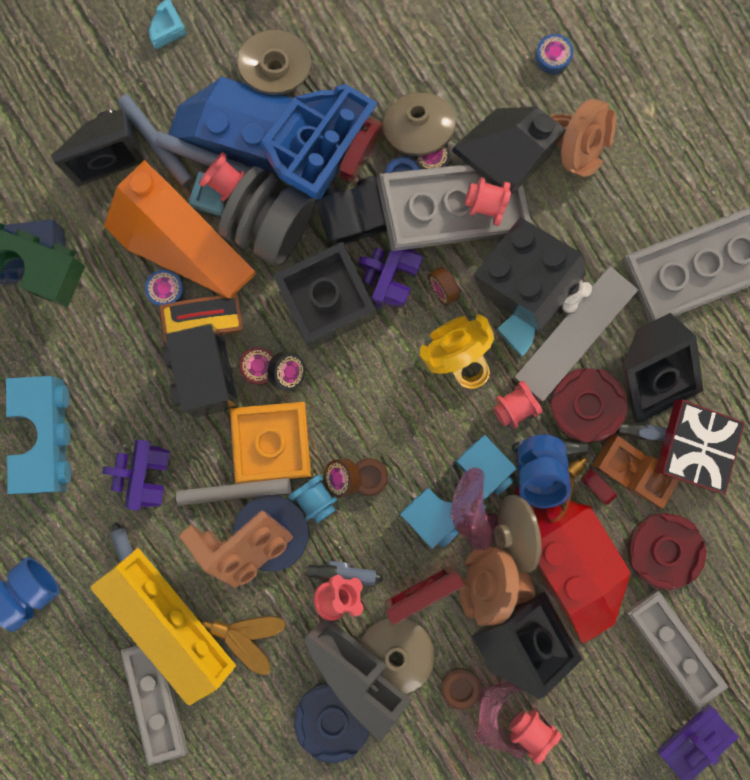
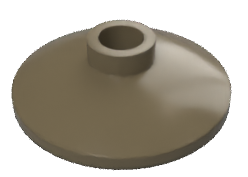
M265 30L251 36L242 45L238 54V69L242 79L254 90L264 94L280 95L297 89L305 82L311 69V56L305 43L296 35L283 30Z
M412 93L399 98L388 108L383 119V132L389 145L396 151L409 156H425L439 151L451 140L456 126L455 114L449 103L431 93Z
M519 495L506 496L498 510L497 526L494 530L495 541L500 549H505L513 557L518 572L528 573L537 567L540 560L541 536L539 526L532 508L524 498Z
M389 617L374 623L365 632L360 641L361 645L387 665L381 676L403 694L411 693L422 686L432 671L434 649L431 639L419 624L406 618L392 625ZM396 651L402 653L404 656L403 662L399 665H393L389 661L391 653Z

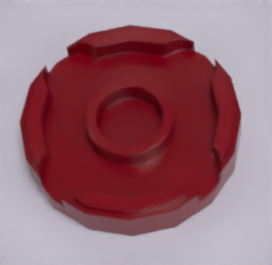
M576 369L565 375L554 388L551 400L552 418L559 430L572 440L587 443L602 442L613 436L624 423L628 408L626 392L619 380L607 371L600 369Z
M660 513L650 515L636 525L629 536L627 553L630 566L641 580L655 588L674 590L690 584L698 578L705 566L707 553L705 542L702 541V537L699 534L700 531L691 521L680 515Z

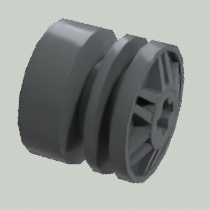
M254 166L246 172L230 195L219 223V234L228 241L235 240L237 246L241 248L248 247L255 240L254 255L277 268L288 259L303 236L314 211L315 198L294 186H288L280 194V178L275 175L269 177L265 169Z

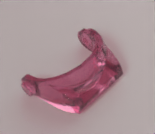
M471 468L462 476L455 491L451 507V519H453L457 532L470 537L474 549L486 550L493 542L494 530L498 526V517L495 514L485 515L483 502L485 475L483 470Z
M508 681L498 682L481 689L479 725L475 738L490 748L511 752V756L523 758V755H527V750L521 745L505 743L498 732V716L502 705L511 695L523 690Z

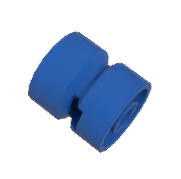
M541 434L525 439L518 446L517 451L520 496L530 506L546 509L563 504L571 494L568 455L565 444L559 438L552 435Z
M25 557L8 572V581L0 580V626L11 632L18 631L34 617V608L38 610L43 609L60 593L58 584L53 576L39 562L30 557Z

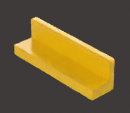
M139 547L90 586L93 593L187 705H192L216 691L236 667L231 658Z

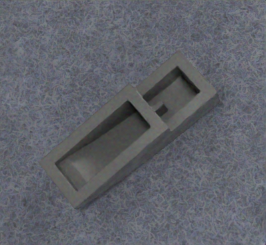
M324 619L306 636L304 642L326 682L343 705L381 742L412 700L381 676L387 667L384 662L333 621Z

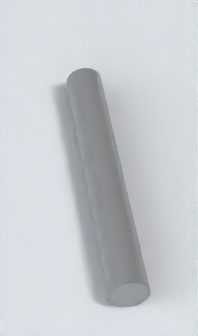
M289 478L180 490L176 492V502L178 506L287 494L291 492Z

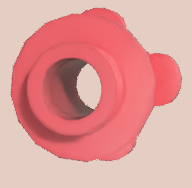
M224 152L219 154L198 183L202 187L208 184L221 195L220 200L222 201L230 197L238 182L246 174L243 170L238 172L226 162L227 155Z
M482 177L477 184L470 183L464 205L470 207L469 215L474 216L475 213L493 217V225L499 226L510 199V183L504 181L502 187L485 183V178Z
M524 381L518 383L515 386V390L506 396L501 397L498 395L495 397L497 405L493 407V411L504 427L510 425L513 429H517L519 427L518 423L530 416L535 418L543 413L541 406Z
M335 575L330 578L328 583L320 585L314 593V605L318 614L328 621H336L344 613H349L352 617L362 614L363 605L360 600V592L363 586L361 581L355 577L348 580L343 579L341 575Z
M525 710L521 711L509 726V729L512 731L510 740L515 744L519 742L528 751L527 755L532 758L531 760L536 765L545 759L548 752L560 741L562 736L553 725L547 726L539 719V712L536 710H531L528 713Z

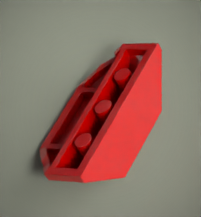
M570 501L566 514L556 522L548 520L545 508L530 506L537 519L541 536V555L536 569L580 643L584 644L615 625L631 572L589 505Z

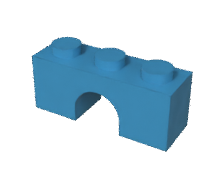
M54 376L6 378V417L20 420L30 419L35 424L38 434L37 441L30 451L20 455H7L8 494L67 492V484L71 480V465L69 461H66V445L70 443V427L68 423H65V408L69 406L70 395L68 387L64 385V380Z
M486 435L481 436L454 461L466 477V489L459 499L445 502L439 499L429 488H426L399 513L432 549L437 544L443 548L450 543L459 533L455 527L464 518L471 522L486 508V505L482 502L493 491L498 496L514 481L510 475L517 468Z

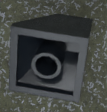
M537 106L496 108L453 147L452 152L492 185L502 187L504 181L509 182L512 195L550 158L566 129Z
M123 109L101 112L97 118L87 121L51 155L53 162L78 187L139 165L145 160L132 122Z
M669 313L637 329L623 369L633 417L637 423H641L673 407L675 399L687 400L704 391L696 335L674 315Z
M545 591L535 595L532 600L515 606L512 614L503 624L493 627L483 626L472 635L491 672L537 699L545 698L582 660Z

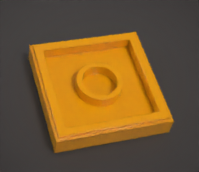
M305 402L230 408L235 484L283 478L311 477Z

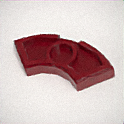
M372 117L365 120L363 124L366 127L365 131L360 129L355 135L339 167L342 179L354 183L363 163L372 153L383 129V122Z

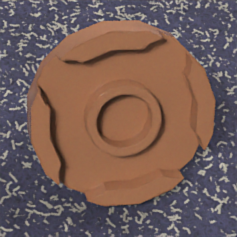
M591 99L585 101L577 108L573 116L568 114L550 116L566 129L557 144L558 147H561L562 164L566 171L587 177L592 175L604 162V160L598 158L604 146L611 148L616 131L615 110L608 109L609 103Z
M483 545L474 549L467 557L464 565L470 567L467 572V578H461L465 586L459 589L460 602L464 614L468 618H474L477 621L476 624L492 627L503 624L512 614L516 604L528 602L535 597L531 576L527 573L518 572L513 557L505 549Z

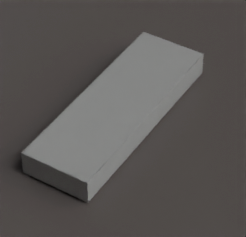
M653 590L625 611L695 709L699 710L728 688V685L658 590Z
M138 645L123 648L120 652L147 766L185 756L188 753L173 687Z

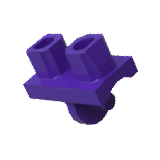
M375 248L371 258L360 257L357 265L366 271L362 283L372 286L376 275L380 276L371 298L373 305L380 309L383 308L384 304L403 309L411 288L393 280L397 270L416 277L424 256L413 249L391 250L386 263L383 264L381 262L385 251Z
M135 440L130 469H126L129 454L117 453L115 467L103 466L102 474L113 475L111 491L122 492L125 477L129 478L124 507L130 510L139 511L140 506H161L163 485L144 483L146 468L166 471L169 451L157 446H151V441Z
M708 704L656 752L680 780H693L710 764L715 766L720 761L718 756L739 737L724 722L717 711Z

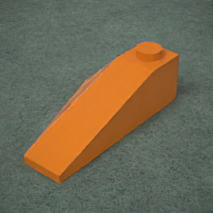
M145 160L116 187L104 227L130 253L146 258L166 270L178 273L192 282L228 299H231L257 274Z

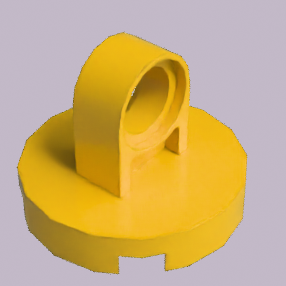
M476 314V320L468 321L466 316L450 320L430 334L433 341L428 346L421 345L420 357L432 373L444 374L453 372L457 381L467 389L481 387L488 380L490 369L483 355L491 347L495 337L488 319L484 316ZM473 362L481 364V369L477 375L465 377L461 374L462 369Z

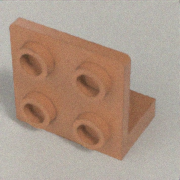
M264 511L257 514L228 541L224 540L221 542L210 530L204 533L192 525L179 535L203 571L234 588L250 582L256 576L258 569L269 559H274L281 555L287 548V543L293 539V535L289 530Z

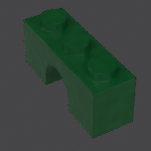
M0 223V275L3 268L9 262L23 259L25 271L19 287L32 295L68 308L85 268L81 262L74 258L76 252L57 243H53L51 248L40 245V238L18 229L15 235L3 231L5 225Z

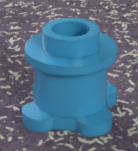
M321 475L314 477L288 496L291 501L296 500L307 515L304 518L306 522L313 518L316 523H319L336 511L332 504L338 499L336 497L332 498L321 483L324 480Z

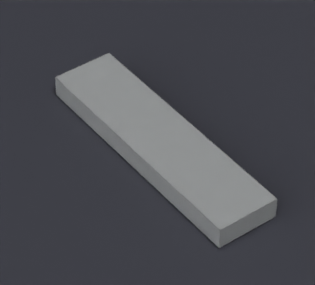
M609 266L592 285V294L582 299L578 304L577 311L568 313L513 379L517 383L524 381L530 388L533 396L539 402H543L635 295L638 289Z

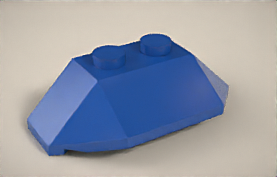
M221 77L178 105L168 135L216 154L224 152L227 155L226 158L252 168L259 166L267 172L277 175L262 151L260 143L292 101V98L283 95L264 94L254 90L247 84Z
M347 84L336 86L335 90H320L296 96L263 137L260 147L280 179L315 199H321L340 171L339 167L355 135L360 129L364 130L365 126L363 124L366 119L371 117L378 102Z

